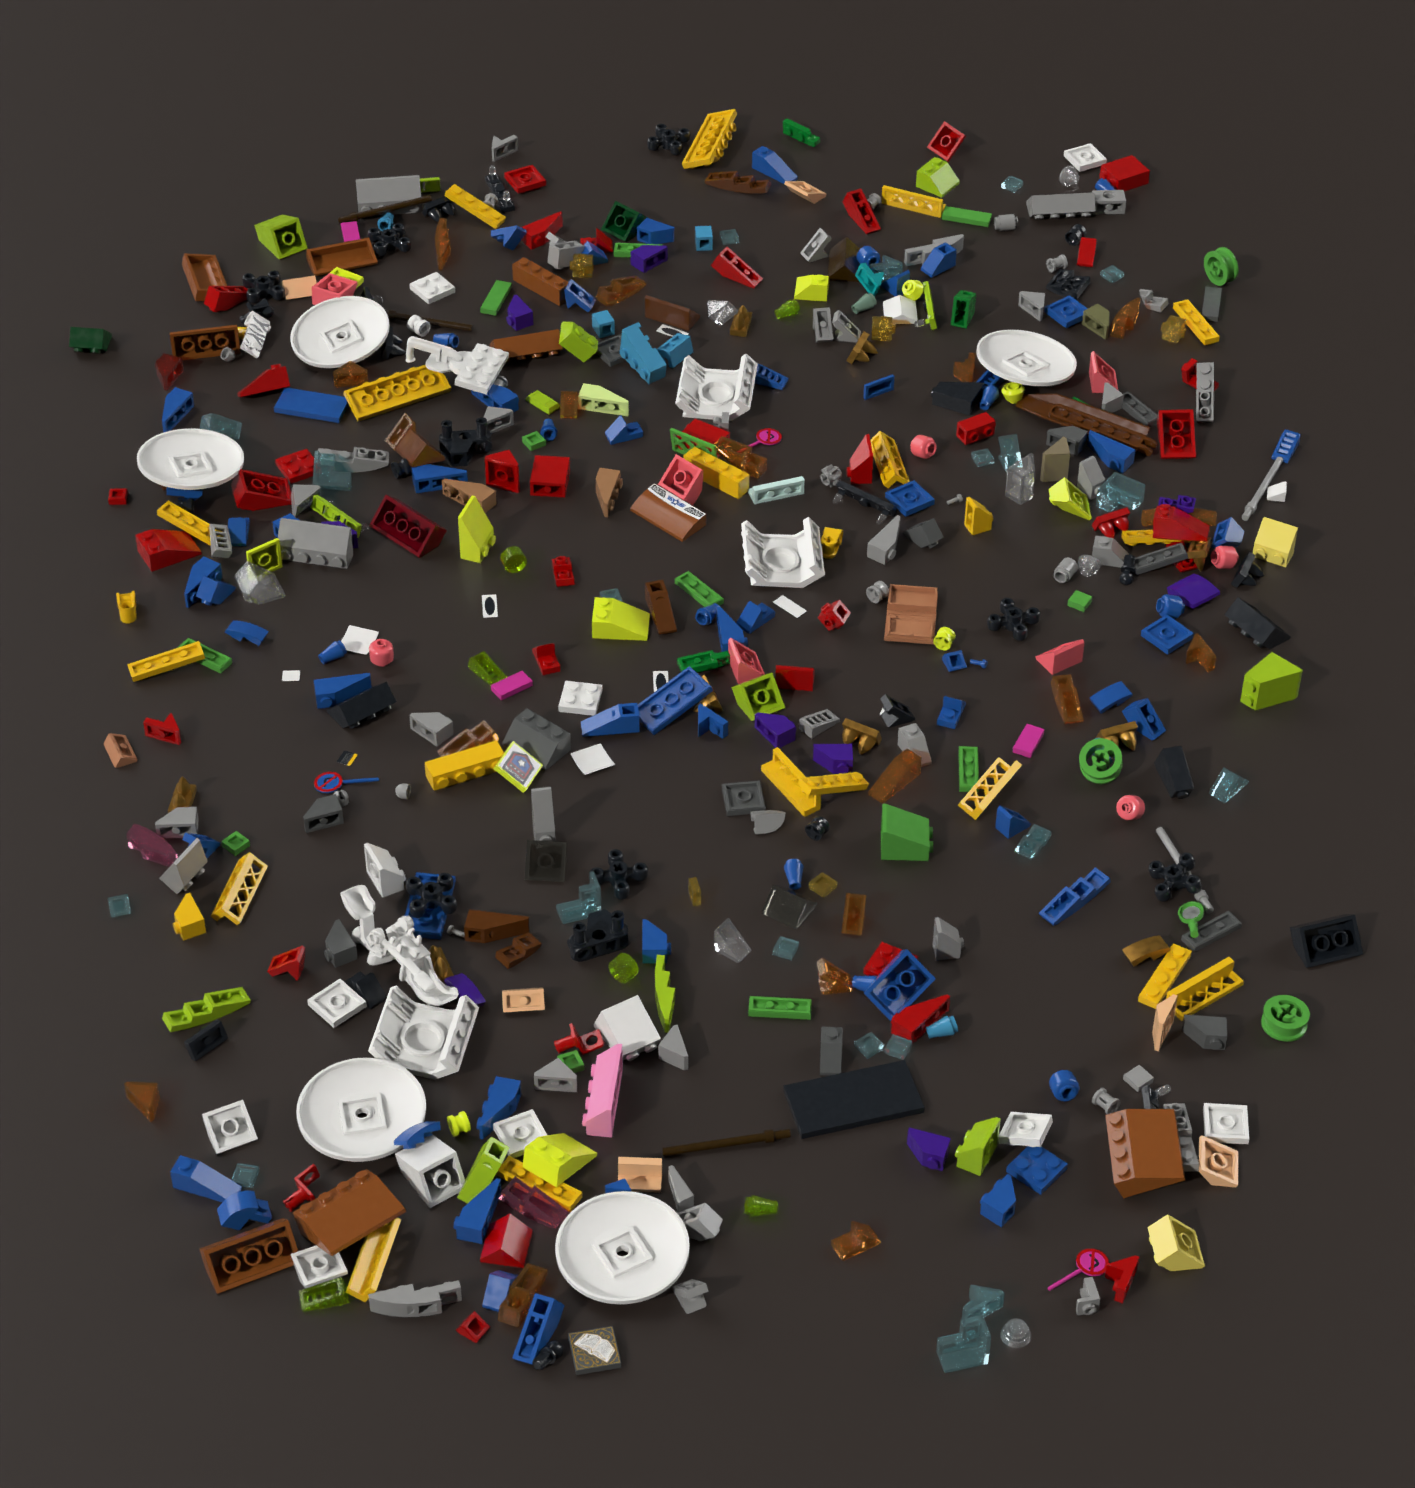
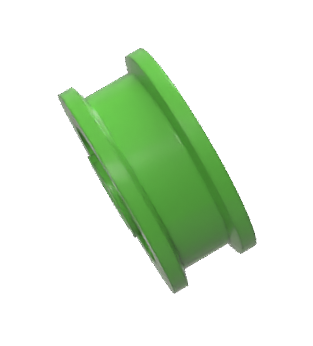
M1220 247L1205 255L1204 268L1212 283L1222 286L1237 278L1239 271L1238 263L1234 254L1228 248Z
M1104 738L1093 739L1086 743L1080 751V769L1083 776L1090 782L1096 784L1110 783L1121 773L1123 766L1122 754L1119 747L1113 741ZM1092 755V766H1089L1087 760ZM1109 757H1114L1115 762L1113 766L1107 770V766L1110 767Z
M1277 995L1265 1003L1261 1025L1263 1030L1276 1040L1295 1041L1306 1033L1310 1011L1307 1005L1296 997Z

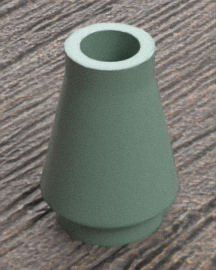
M864 294L851 308L855 314H858L859 312L874 308L877 301L873 294Z

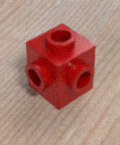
M839 599L831 604L826 603L821 608V613L817 618L830 631L834 628H841L851 612Z

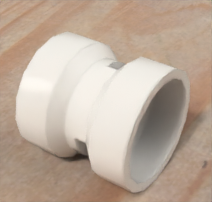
M413 315L407 322V328L423 337L429 332L430 323L422 320L418 315Z

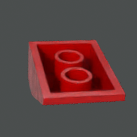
M1159 410L1157 427L1161 459L1196 458L1194 410Z
M240 469L238 475L234 477L231 483L237 508L256 511L291 505V490L287 478Z
M1161 504L1156 507L1153 519V538L1207 541L1210 525L1176 507H1171L1169 504Z
M151 529L135 535L137 550L151 572L202 555L201 550L186 531Z

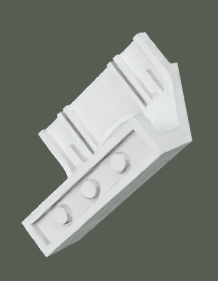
M745 354L741 357L738 370L707 369L702 367L690 355L685 357L675 403L683 410L682 417L713 420L714 417L722 419V412H729V421H732L749 411L758 363Z
M810 517L803 520L804 530L795 535L762 534L749 521L746 520L741 523L742 546L746 565L745 572L750 577L752 586L804 588L825 575L819 526Z
M397 985L391 987L368 1052L375 1058L396 1063L413 1075L436 1080L456 1073L460 1069L479 1007L467 995L459 998L455 1010L420 1004L411 1000Z

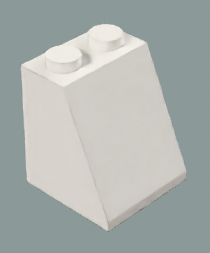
M638 995L601 1011L594 1023L595 1029L600 1030L602 1038L610 1048L616 1044H622V1061L625 1059L631 1061L637 1058L639 1053L643 1051L649 1053L655 1050L661 1039Z
M433 1134L424 1138L425 1142L417 1143L416 1148L403 1149L395 1153L401 1173L429 1208L458 1194L465 1182L456 1151Z

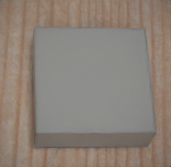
M1138 1065L1125 1073L1123 1080L1139 1092L1142 1090V1087L1153 1083L1154 1077Z

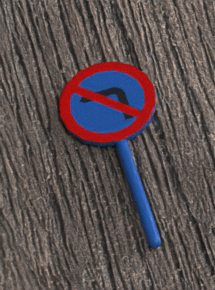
M324 772L315 778L314 786L321 793H332L337 791L342 784L374 782L380 779L376 777L342 780V776L336 772Z

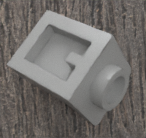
M1093 1277L1084 1278L1083 1288H1080L1081 1298L1077 1299L1076 1304L1077 1315H1091L1099 1312L1100 1297Z

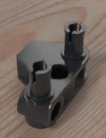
M480 417L476 419L477 429L452 431V421L444 420L441 422L442 433L439 435L440 453L452 467L468 466L474 454L488 453L491 450V433L487 430L486 418Z
M606 909L589 913L587 930L583 922L574 923L573 935L567 940L571 958L575 961L583 962L625 949L628 946V926L624 923L623 912L617 910L611 914Z

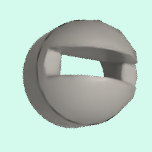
M225 347L221 352L222 360L231 362L236 357L234 350L229 347Z
M402 783L397 785L395 788L396 795L401 799H409L411 793L410 784Z
M345 790L335 791L334 794H336L341 807L346 806L349 803L348 793Z

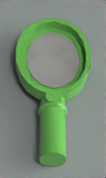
M1187 902L1179 908L1178 915L1183 923L1188 924L1191 937L1196 938L1199 935L1197 922L1203 918L1204 908L1199 902Z

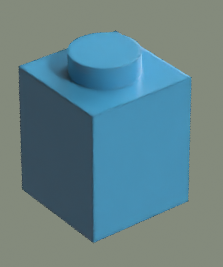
M695 226L697 251L713 250L711 226Z
M608 310L592 314V328L599 338L615 334V321Z

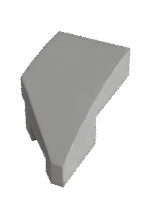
M1139 290L1142 301L1147 309L1162 312L1169 304L1168 298L1155 297L1152 290Z

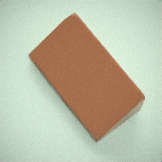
M108 734L104 747L115 768L137 762L138 759L126 735Z

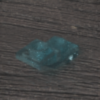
M1033 824L1028 834L1022 837L1014 852L1033 860L1052 836L1051 831Z

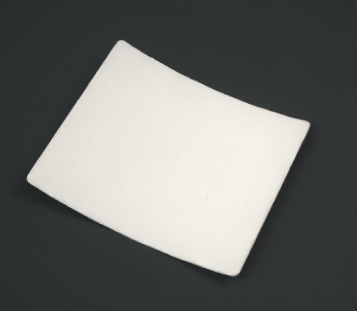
M349 625L341 642L347 651L367 655L370 644L376 640L379 632Z
M601 743L571 753L572 758L584 775L615 765Z

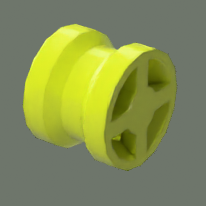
M948 627L940 628L933 640L934 645L940 650H948L955 640V632Z
M465 1111L459 1112L456 1116H447L448 1126L453 1137L458 1136L460 1132L464 1131L467 1133L471 1131L470 1122Z

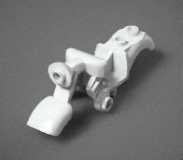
M357 885L340 893L343 904L349 914L355 920H360V926L352 931L351 938L354 943H360L370 951L367 957L369 965H380L396 959L401 965L399 973L401 982L405 980L411 986L416 996L427 1005L440 1006L458 997L457 988L445 985L437 977L430 957L431 953L421 944V935H418L417 938L414 937L413 932L415 929L412 928L414 922L410 916L400 917L395 924L386 929L389 939L387 941L382 928H375L373 913L375 911V901L370 896L365 885Z

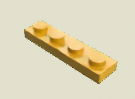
M456 184L452 185L445 192V197L493 228L497 229L505 222L506 217Z
M1188 299L1173 303L1175 312L1203 345L1219 342L1220 336Z
M169 500L157 510L158 516L211 546L209 523Z
M1153 530L1122 531L1124 543L1131 546L1137 545V543L1153 545L1156 542L1170 544L1182 541L1153 538ZM1183 540L1184 543H1189L1191 541Z
M197 641L127 665L133 682L203 660L205 656L200 642Z
M853 772L804 777L799 779L798 785L808 796L866 790L869 783L863 778L862 774Z
M1173 943L1170 951L1167 952L1139 994L1138 1002L1156 1009L1157 1004L1162 1002L1190 959L1192 951Z
M511 1156L507 1157L497 1172L498 1177L569 1212L574 1209L582 1198V1191L565 1183L555 1187L523 1168V1162Z

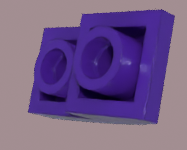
M1178 495V500L1160 497L1158 506L1169 504L1171 507H1176L1186 513H1192L1196 498Z
M463 973L445 978L444 981L447 986L457 988L459 998L467 995L478 1007L483 1006L486 1002L478 988Z

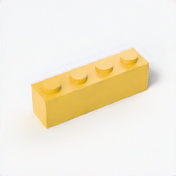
M695 446L684 454L685 460L703 470V481L737 499L748 492V473Z
M496 740L426 761L425 774L435 791L497 772L493 768L504 752Z

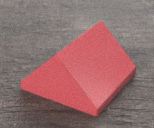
M1093 351L1089 366L1092 393H1103L1105 382L1118 390L1115 370Z
M733 638L728 640L730 665L738 684L765 674L756 652Z
M1080 639L1064 643L1035 656L1036 660L1054 675L1082 662L1084 640Z

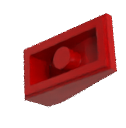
M1081 238L1077 260L1078 266L1093 267L1097 239Z

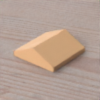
M785 181L784 183L791 192L813 204L827 195L825 192L804 181Z
M1175 994L1156 1006L1152 1034L1154 1048L1158 1052L1173 1025L1178 997Z
M1201 1135L1199 1137L1200 1174L1211 1185L1236 1188L1238 1186V1151Z

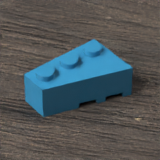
M638 322L622 329L620 355L640 374L642 379L651 384L665 377L667 364L657 349H652L648 342L650 340L649 337L643 335L640 330L641 325Z

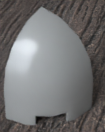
M777 810L751 811V821H754L755 824L753 829L755 834H766L776 831L784 822L786 813Z

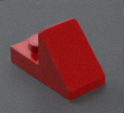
M596 228V238H580V244L582 245L589 241L603 250L604 253L613 252V240L598 228Z
M554 643L532 648L542 675L560 672V664L555 655Z
M172 713L168 715L164 722L146 717L143 722L145 736L177 745L181 744L180 731Z
M302 945L274 956L267 972L272 977L288 972L298 981L304 968L305 947Z
M1135 1255L1107 1264L1105 1278L1115 1281L1112 1289L1116 1292L1114 1301L1123 1304L1137 1272L1139 1256Z

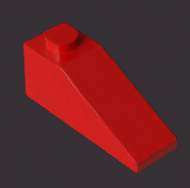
M862 189L847 192L842 202L849 216L866 235L880 231L881 227Z
M557 212L523 226L522 228L526 229V234L521 241L531 250L545 245L549 241L546 238L548 232L555 235L563 226L562 212Z
M728 247L722 250L710 265L723 277L753 289L763 280L757 272Z
M209 286L204 304L213 312L227 311L247 300L246 293L248 288L244 286Z
M281 363L270 365L271 369L265 370L238 392V397L289 387L290 382L286 366H281Z
M946 994L905 1007L900 1013H896L892 1017L891 1034L911 1046L926 1032L927 1026L937 1022L949 1011L950 996Z

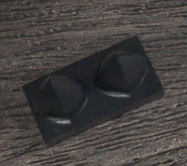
M445 196L425 203L422 213L425 218L430 216L433 220L442 223V211L449 215L455 214L454 202Z
M391 326L389 327L386 340L381 345V358L388 360L389 355L406 354L401 347L397 346V344H401L403 341L393 334V327Z
M1251 552L1247 554L1240 563L1231 585L1236 588L1240 583L1255 586V580L1251 575L1264 577L1260 567L1253 562L1256 555Z
M216 1019L208 1026L200 1027V1031L188 1038L184 1044L191 1059L197 1061L228 1039L222 1022Z

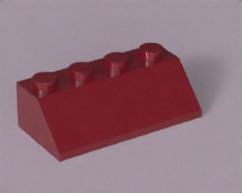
M389 495L384 496L369 525L419 558L438 547L447 531L399 499Z

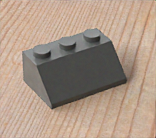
M528 708L514 718L502 742L503 746L507 748L513 741L538 760L543 765L541 768L545 771L571 750V734Z

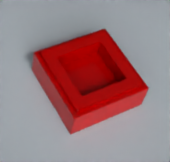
M128 488L110 489L109 505L127 504Z

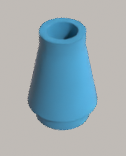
M388 212L378 220L377 225L382 232L386 229H392L394 215Z
M945 1016L932 1025L927 1026L926 1031L929 1039L954 1035L955 1032H958V1027L953 1016Z

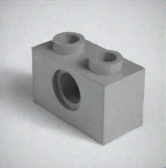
M1092 190V193L1094 192L1096 210L1093 215L1125 214L1126 198L1124 190Z

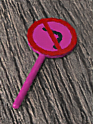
M761 429L756 434L758 441L735 451L734 454L737 455L760 443L765 445L778 444L782 439V435L775 429Z
M1097 1249L1082 1250L1076 1258V1265L1079 1269L1050 1285L1048 1290H1053L1081 1272L1089 1276L1103 1275L1106 1272L1107 1264H1109L1107 1256Z

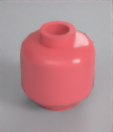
M917 435L911 441V452L914 456L928 459L936 452V443L932 437Z
M1217 546L1211 553V562L1218 569H1232L1239 560V555L1233 546Z
M386 639L373 641L369 646L371 662L379 667L390 664L394 658L392 643Z
M1125 795L1117 802L1116 809L1122 819L1137 820L1144 814L1145 804L1139 796Z

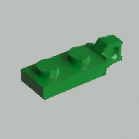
M788 118L783 120L784 134L812 147L820 143V137L813 135L811 129Z
M711 650L680 657L677 659V664L681 672L689 666L694 671L701 672L730 664V655L728 651L717 653Z

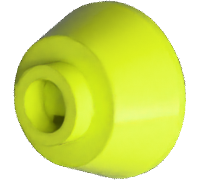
M918 280L906 281L902 286L904 297L913 301L919 299L923 293V284Z
M1011 382L1004 385L1001 391L1006 401L1016 404L1022 399L1025 387L1022 384Z

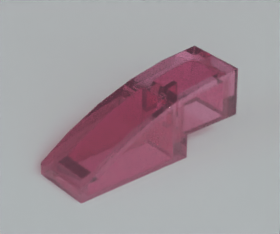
M135 823L127 832L129 848L141 851L143 859L168 867L176 861V851L165 839L155 832Z
M516 1176L504 1188L499 1197L501 1201L522 1215L554 1229L569 1214L566 1209L535 1185L531 1189Z

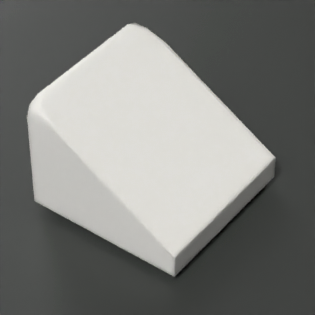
M1287 482L1267 487V500L1285 502Z

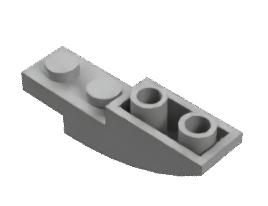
M960 234L935 239L933 244L905 249L904 263L906 266L921 263L923 265L933 248L945 242L957 249L956 254H958L963 249L964 235Z
M1214 362L1197 363L1196 422H1214Z
M354 447L353 452L318 448L317 464L334 466L333 472H366L388 466L389 452Z
M1185 1103L1163 1104V1109H1174L1176 1113L1184 1172L1198 1171L1199 1162L1192 1141V1128Z
M459 1280L445 1282L432 1287H424L414 1291L413 1284L368 1294L371 1312L395 1317H421L442 1313V1305L462 1301Z

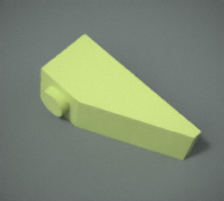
M583 383L578 395V409L628 417L629 401L601 386Z

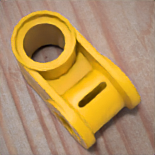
M824 528L821 538L824 558L830 559L836 556L843 539L842 529Z
M135 591L125 594L116 593L120 620L123 623L134 622L137 619Z

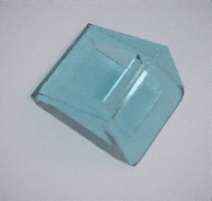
M128 894L108 897L111 918L131 914Z

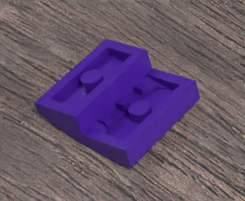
M1192 574L1167 587L1168 594L1180 596L1185 606L1195 608L1220 595V591L1212 583L1197 574Z

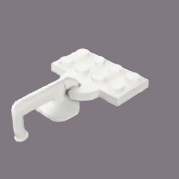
M414 336L409 337L407 340V363L415 361L414 348L429 352L431 355L426 361V367L429 370L438 373L452 371L457 374L454 385L486 395L509 358V352L492 348L485 344L477 343L472 352H457L451 347Z

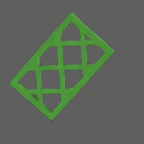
M674 428L670 429L673 451L684 455L694 447V444L691 442L693 441L698 444L695 447L701 448L717 458L716 445ZM685 441L691 448L688 449L682 442Z

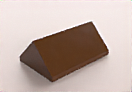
M648 295L645 296L646 318L687 331L700 319L701 315L691 309Z
M412 429L408 430L396 447V452L402 458H406L411 467L445 460V457L429 441Z

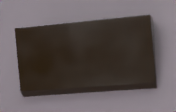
M845 237L830 249L828 276L831 281L859 282L855 274L860 266L856 257L860 248L848 237Z

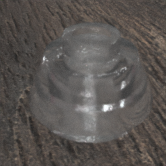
M1066 166L1061 171L1059 176L1061 185L1074 186L1078 183L1079 173L1073 166Z
M1083 554L1078 557V570H1080V574L1090 577L1095 575L1102 567L1100 560L1093 556Z
M1015 1318L1009 1320L1002 1327L1000 1337L1005 1345L1018 1349L1030 1343L1031 1331L1026 1322Z

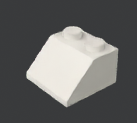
M369 843L364 844L366 870L382 898L403 891L406 877L403 870H399L396 858L391 857L386 849Z

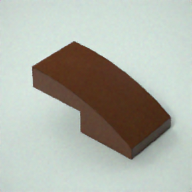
M528 932L513 938L512 945L496 951L495 958L509 969L535 953L542 943Z

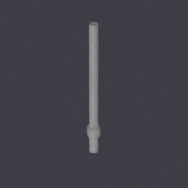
M1282 457L1276 458L1251 502L1247 503L1242 520L1247 521L1251 514H1254L1259 500L1283 462Z
M1163 827L1157 828V834L1175 863L1178 864L1179 852ZM1187 871L1185 875L1190 876L1192 873ZM1201 889L1194 897L1197 902L1202 904L1207 913H1212L1214 908L1208 900L1209 897L1205 890Z

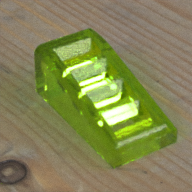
M485 651L469 658L468 667L490 686L507 678Z
M342 1277L300 1290L299 1297L302 1311L335 1307L349 1303L348 1294L345 1293L347 1286ZM318 1294H321V1299H318ZM308 1296H312V1302L308 1301Z

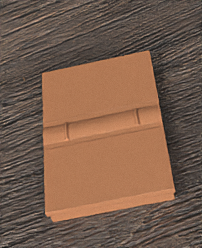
M890 584L884 641L934 645L938 599L937 588Z

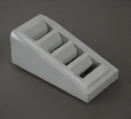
M210 524L211 556L229 558L232 554V545L228 525Z
M826 709L801 718L799 720V729L812 739L839 723L840 718Z
M673 1165L669 1166L668 1180L677 1212L694 1207L693 1193Z

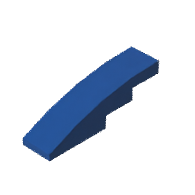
M1095 867L1084 879L1080 877L1070 888L1065 886L1039 912V915L1053 926L1057 925L1098 895L1111 882L1110 878Z

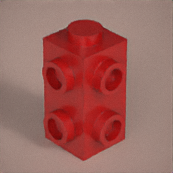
M987 412L957 422L956 436L965 445L995 434L996 421Z

